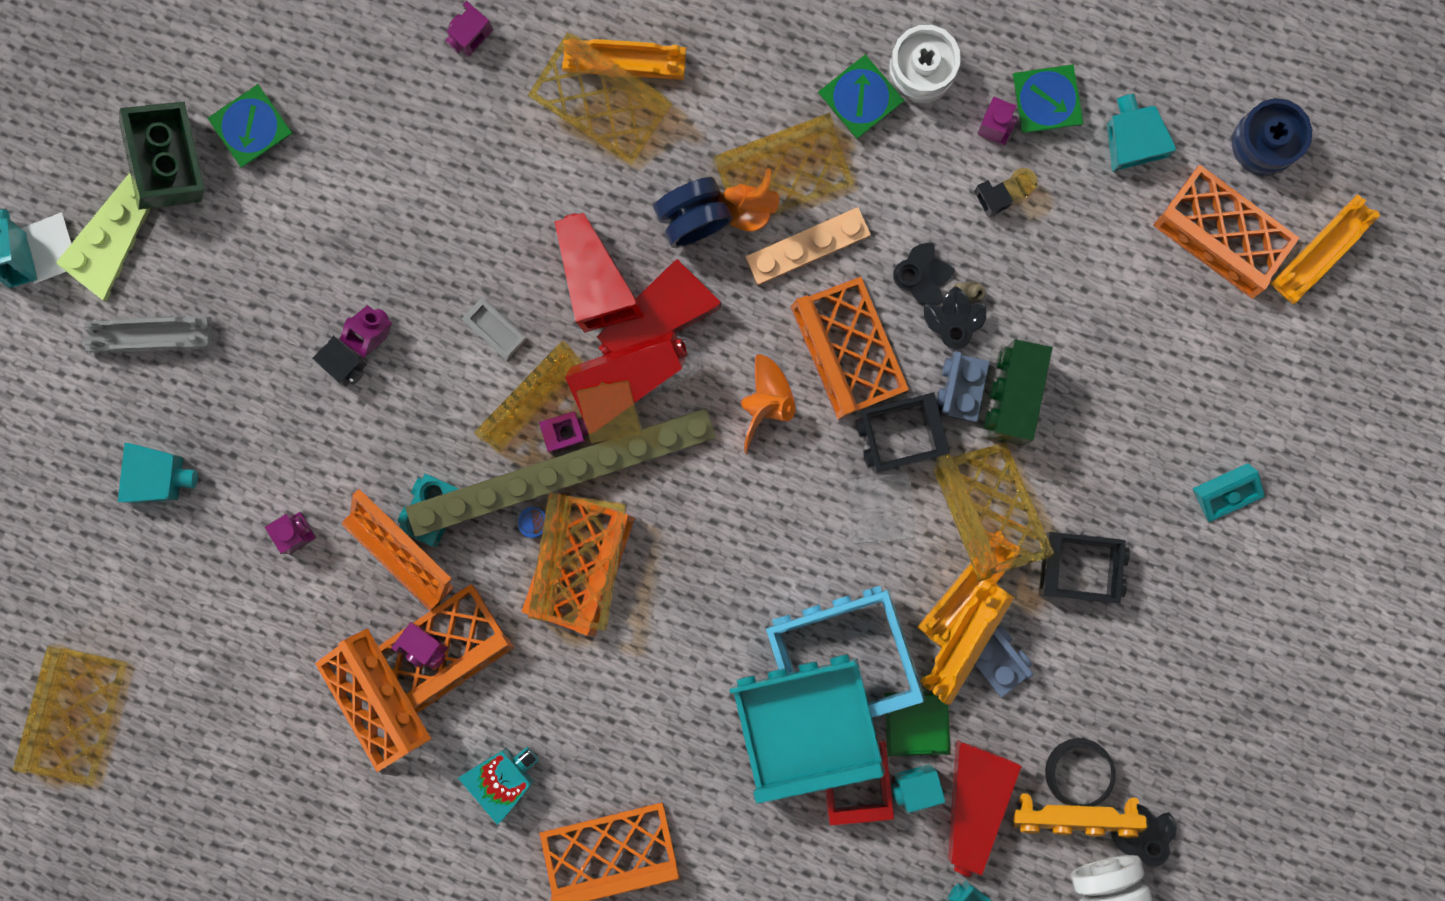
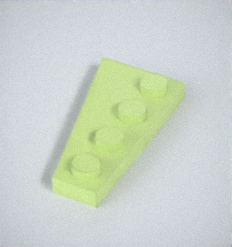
M130 173L56 262V264L105 302H107L111 294L110 290L116 278L119 277L123 269L122 265L129 251L132 250L136 242V236L140 227L145 223L151 208L138 210Z

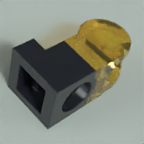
M1020 168L1012 174L1010 179L992 187L989 180L977 185L974 193L987 217L990 218L1027 199L1035 190L1038 180L1032 170Z

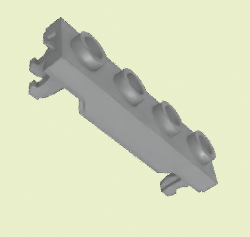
M209 316L130 318L109 321H87L84 323V328L88 333V340L84 341L85 352L89 354L212 349V318Z

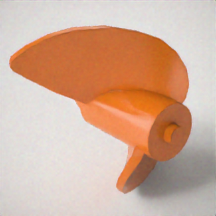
M766 168L765 177L758 187L739 184L721 192L716 202L727 204L733 216V220L729 223L731 226L748 232L758 231L769 222L770 215L775 214L779 207L780 199L776 191L769 190L771 169Z
M762 354L755 356L756 393L746 396L741 400L742 408L753 416L744 443V453L747 455L755 432L763 418L789 422L796 413L795 400L786 377L773 360Z

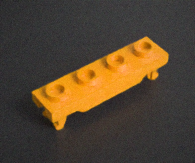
M568 38L564 39L562 71L684 80L687 49L679 45L664 46L648 42L602 39L587 41Z
M1358 194L1354 196L1270 283L1292 305L1297 303L1381 216L1380 212L1371 210L1364 204L1367 201L1365 198Z
M996 531L919 623L917 628L942 648L965 607L974 600V588L976 586L981 587L985 580H991L996 584L1022 550L1009 542L999 531Z
M985 580L981 587L976 586L974 588V600L965 607L935 658V666L931 673L920 680V683L927 690L932 691L935 696H939L938 698L944 704H952L1014 600L1012 595L991 580Z
M1022 793L1019 798L1021 810H1015L1013 816V827L1020 828L1021 833L1027 834L1040 833V829H1053V834L1072 835V830H1085V835L1105 836V831L1118 832L1119 837L1136 838L1138 833H1143L1147 828L1145 815H1139L1137 804H1139V800L1137 798L1128 799L1124 807V814H1119L1113 807L1046 805L1041 811H1033L1031 796Z

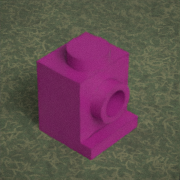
M466 1L463 4L465 12L462 15H456L449 23V29L446 31L448 37L445 39V42L456 53L459 54L462 50L470 56L490 35L493 28L490 21Z
M993 96L977 134L1006 145L1018 119L1017 116L1013 115L1017 105Z
M366 305L355 316L346 319L339 340L365 358L387 338L392 322L389 321L388 315L383 310H374ZM357 333V334H359L361 337H363V338H364V341H363L361 338H359L358 336H356L355 334Z
M575 411L539 422L547 451L550 454L586 443L584 436L590 434L583 417L578 418V414ZM565 427L572 429V436L569 438H563L561 435V431Z
M301 512L295 515L284 514L265 526L280 554L290 555L316 539L315 534Z
M412 622L409 623L391 647L394 651L406 655L405 658L415 666L421 668L424 664L433 670L441 666L446 658L444 653L448 649L441 641L421 626Z

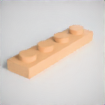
M857 207L747 255L745 259L757 286L867 239L871 234Z

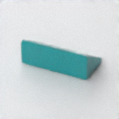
M1249 463L1192 488L1208 522H1212L1265 497L1259 471Z

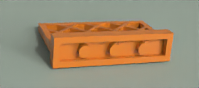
M1200 164L1153 224L1155 228L1251 299L1267 288L1272 281L1270 279L1299 240L1298 236ZM1198 176L1209 183L1210 193H1196L1194 181ZM1228 197L1234 201L1235 211L1222 213L1219 198ZM1212 199L1214 213L1201 215L1198 200ZM1191 201L1194 215L1184 216L1175 207L1179 202ZM1253 215L1257 218L1260 230L1247 231L1244 216ZM1236 217L1239 232L1226 233L1223 219ZM1216 219L1219 234L1210 235L1204 230L1202 221ZM1278 234L1288 242L1283 249L1272 250L1269 235ZM1262 236L1265 251L1251 252L1248 237ZM1241 238L1244 253H1234L1230 250L1227 239ZM1266 256L1268 270L1265 274L1254 267V257Z
M862 277L811 296L806 295L798 298L790 306L838 420L909 391ZM855 286L861 296L858 307L842 301L845 291ZM840 293L838 299L833 297L832 295ZM825 299L834 303L835 306L830 318L819 314L814 302ZM863 304L866 308V311L862 310ZM839 306L855 313L850 327L834 320ZM859 315L871 320L873 328L870 335L854 329ZM822 321L827 323L826 328H824ZM831 325L847 332L842 346L830 342L828 332ZM875 332L877 334L878 339L873 338ZM851 334L867 341L862 355L846 349ZM871 343L883 348L885 356L881 364L866 358ZM834 350L839 352L838 356H836ZM843 354L859 360L854 375L842 370L840 361ZM887 361H888V363H889V365H890L891 368L886 367ZM863 363L879 369L873 384L858 377ZM886 372L893 375L899 388L888 391L879 387L878 383L882 373ZM846 378L851 380L850 385H848ZM855 382L871 389L867 400L856 404L852 394ZM875 391L881 393V395L873 397Z
M360 489L352 494L350 515L342 521V526L431 612L453 591L454 587L450 584L452 578Z
M562 493L521 612L587 636H596L635 517ZM567 502L578 505L583 515L582 518L568 524L564 516ZM585 508H588V509H591V510H594V511L591 512V513H589V514H587ZM600 513L611 516L608 528L597 534L590 519ZM562 522L564 527L559 529L560 523ZM586 522L592 537L577 544L571 529ZM566 532L573 547L558 554L553 544L556 536ZM604 536L603 542H602V544H601V541H600L599 538H601V537ZM595 541L599 549L598 557L587 564L580 548ZM575 551L582 567L567 574L561 558ZM550 552H552L554 557L548 559ZM556 561L563 576L548 584L543 574L545 567ZM594 566L593 572L591 573L589 568ZM585 571L589 579L588 587L576 593L570 578ZM565 581L572 597L557 604L551 588ZM540 582H542L543 587L538 589ZM546 591L552 607L543 612L532 609L535 596ZM584 596V599L581 603L579 598ZM572 601H575L579 610L575 623L566 621L560 610L561 607ZM555 611L558 617L549 615V613Z
M471 583L431 612L413 622L421 627L427 624L426 631L431 635L446 638L444 644L448 647L444 653L446 658L439 667L438 672L433 676L421 675L423 666L421 668L417 667L416 673L401 671L404 654L398 653L395 668L392 671L397 680L399 674L414 677L412 689L406 695L418 714L515 647L509 638L505 636L477 589ZM471 594L476 602L474 615L458 613L460 601ZM453 606L452 612L446 611L447 609ZM480 610L485 616V618L479 617ZM440 614L451 616L447 634L432 631L434 618ZM457 617L472 620L468 638L453 635ZM478 621L489 623L495 632L494 635L485 641L474 639ZM406 628L379 645L378 647L383 653L388 649L393 650L391 647ZM452 639L467 642L464 655L458 659L448 657ZM473 643L479 644L472 649ZM446 661L452 662L451 664L446 666ZM420 678L426 679V681L419 685Z
M368 628L344 639L338 644V647L315 663L376 772L381 771L431 740L430 735ZM328 663L337 666V676L333 673ZM346 672L353 675V684L346 681ZM346 691L353 694L352 702L349 701ZM362 699L368 702V711L362 708ZM362 719L368 721V730L365 729ZM378 727L384 730V738L378 736ZM377 746L384 749V760L377 750Z
M663 802L539 833L552 893L551 901H593L681 879ZM658 811L661 824L653 835L640 827L639 824L646 813ZM639 815L635 823L628 819ZM624 820L633 826L624 842L608 833L615 821ZM608 823L605 830H602L597 826ZM589 827L602 834L592 850L577 841L582 831ZM636 829L652 838L642 855L627 846ZM661 830L663 832L665 842L657 838ZM577 831L573 838L566 834L569 832ZM562 835L571 841L562 857L551 851L549 837ZM605 837L620 845L611 862L596 853ZM655 841L666 847L669 861L655 864L646 858ZM575 844L590 853L580 870L565 861ZM624 848L640 858L633 870L626 872L615 865ZM593 856L608 865L602 878L593 879L584 873ZM552 857L559 861L555 868ZM643 860L651 865L639 868ZM562 864L578 873L570 886L558 888L556 874ZM612 868L619 872L618 874L608 876ZM581 876L589 880L577 884Z

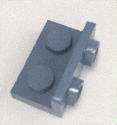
M956 351L951 355V359H945L942 376L947 377L945 389L939 388L936 399L937 406L941 407V416L977 422L990 361L963 356L961 352Z
M1000 625L994 631L975 666L999 697L1002 698L1025 678L1029 679L1034 674L1029 669L1033 665L1021 650L1016 653L1009 644L1013 639Z

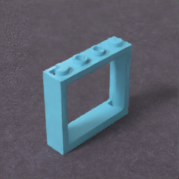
M876 586L862 591L864 597L853 601L850 595L833 600L834 607L821 610L820 605H816L802 610V617L792 620L790 614L772 620L774 626L768 627L766 631L778 669L786 668L787 673H792L794 669L782 633L882 602L910 690L869 702L872 718L924 702L925 696L889 589L882 591L880 586Z

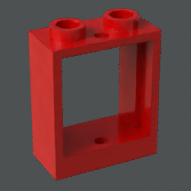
M878 734L876 736L885 769L883 777L879 778L882 803L836 808L834 787L825 789L830 826L894 820L886 741L878 739Z

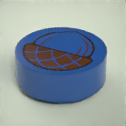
M528 507L521 512L518 518V527L520 532L528 538H541L550 530L551 518L548 512L542 508Z

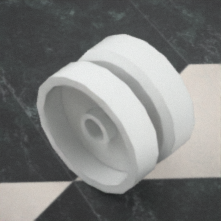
M918 25L908 29L898 38L889 62V78L894 89L903 98L915 103H930L940 99L951 88L960 66V50L955 39L946 30L934 25Z
M1138 856L1110 857L1080 866L1070 874L1074 890L1084 895L1080 901H1153L1149 887L1139 882L1145 873L1141 859Z

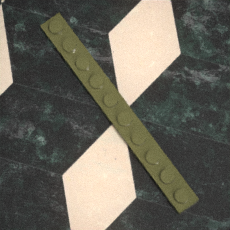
M705 408L406 506L405 509L414 536L417 537L714 439L716 436Z

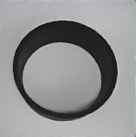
M1074 738L1062 742L1051 752L1045 767L1046 782L1051 793L1060 802L1068 806L1098 805L1110 795L1115 785L1116 772L1109 754L1102 746L1089 739ZM1078 746H1088L1099 750L1108 759L1111 768V779L1107 790L1099 799L1088 804H1078L1068 800L1058 789L1055 780V769L1061 756L1068 750Z

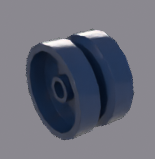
M1273 98L1259 103L1238 122L1232 133L1231 146L1235 159L1244 169L1255 175L1271 176L1283 172L1306 153L1312 142L1313 129L1309 116L1299 105L1286 99Z
M705 177L688 182L665 194L653 205L659 222L669 224L665 230V235L672 248L685 247L720 231L733 220L727 204L716 202L721 195V191L713 177Z

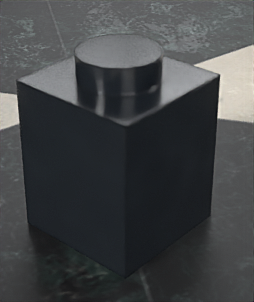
M334 335L312 358L331 377L345 387L349 383L351 385L356 384L365 373L363 369L367 365Z

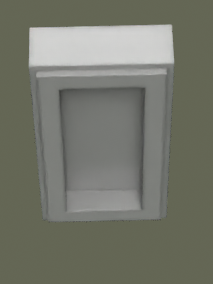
M483 297L462 318L473 331L507 362L528 341V338Z

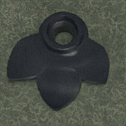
M933 243L915 246L911 250L908 259L898 263L893 271L895 284L902 290L910 291L913 297L923 304L941 303L943 297L939 286L946 283L955 272V269L948 263L934 259L935 247ZM906 270L913 272L914 279L911 281L905 280L903 272Z
M956 286L946 294L942 306L934 303H926L924 306V318L930 330L941 334L943 343L952 349L965 347L970 342L972 333L982 328L986 321V306L984 304L970 306L967 295ZM955 327L962 330V337L958 340H954L950 336L951 330Z
M1137 804L1139 815H1145L1147 828L1145 831L1138 833L1136 838H1123L1118 836V832H1111L1112 838L1119 850L1124 854L1138 856L1148 866H1160L1169 857V843L1176 835L1175 821L1170 812L1161 814L1156 818L1147 807ZM1149 844H1156L1159 847L1158 855L1152 856L1148 853L1147 847Z

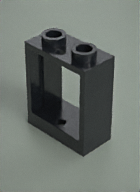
M934 392L861 410L859 412L860 419L855 420L859 438L865 437L867 449L863 450L867 468L872 467L874 474L950 454ZM920 406L932 450L881 463L870 419Z
M1057 532L1044 533L1039 595L1121 603V597H1125L1127 590V580L1123 579L1124 566L1128 565L1130 550L1129 547H1126V540ZM1062 543L1110 548L1106 594L1058 589Z

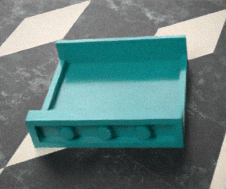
M849 654L830 658L831 664L818 666L817 661L798 665L799 671L787 673L786 668L767 672L768 678L757 681L755 675L736 679L737 685L729 689L730 694L734 693L755 781L756 788L753 793L756 804L883 777L885 769L858 658L850 659Z

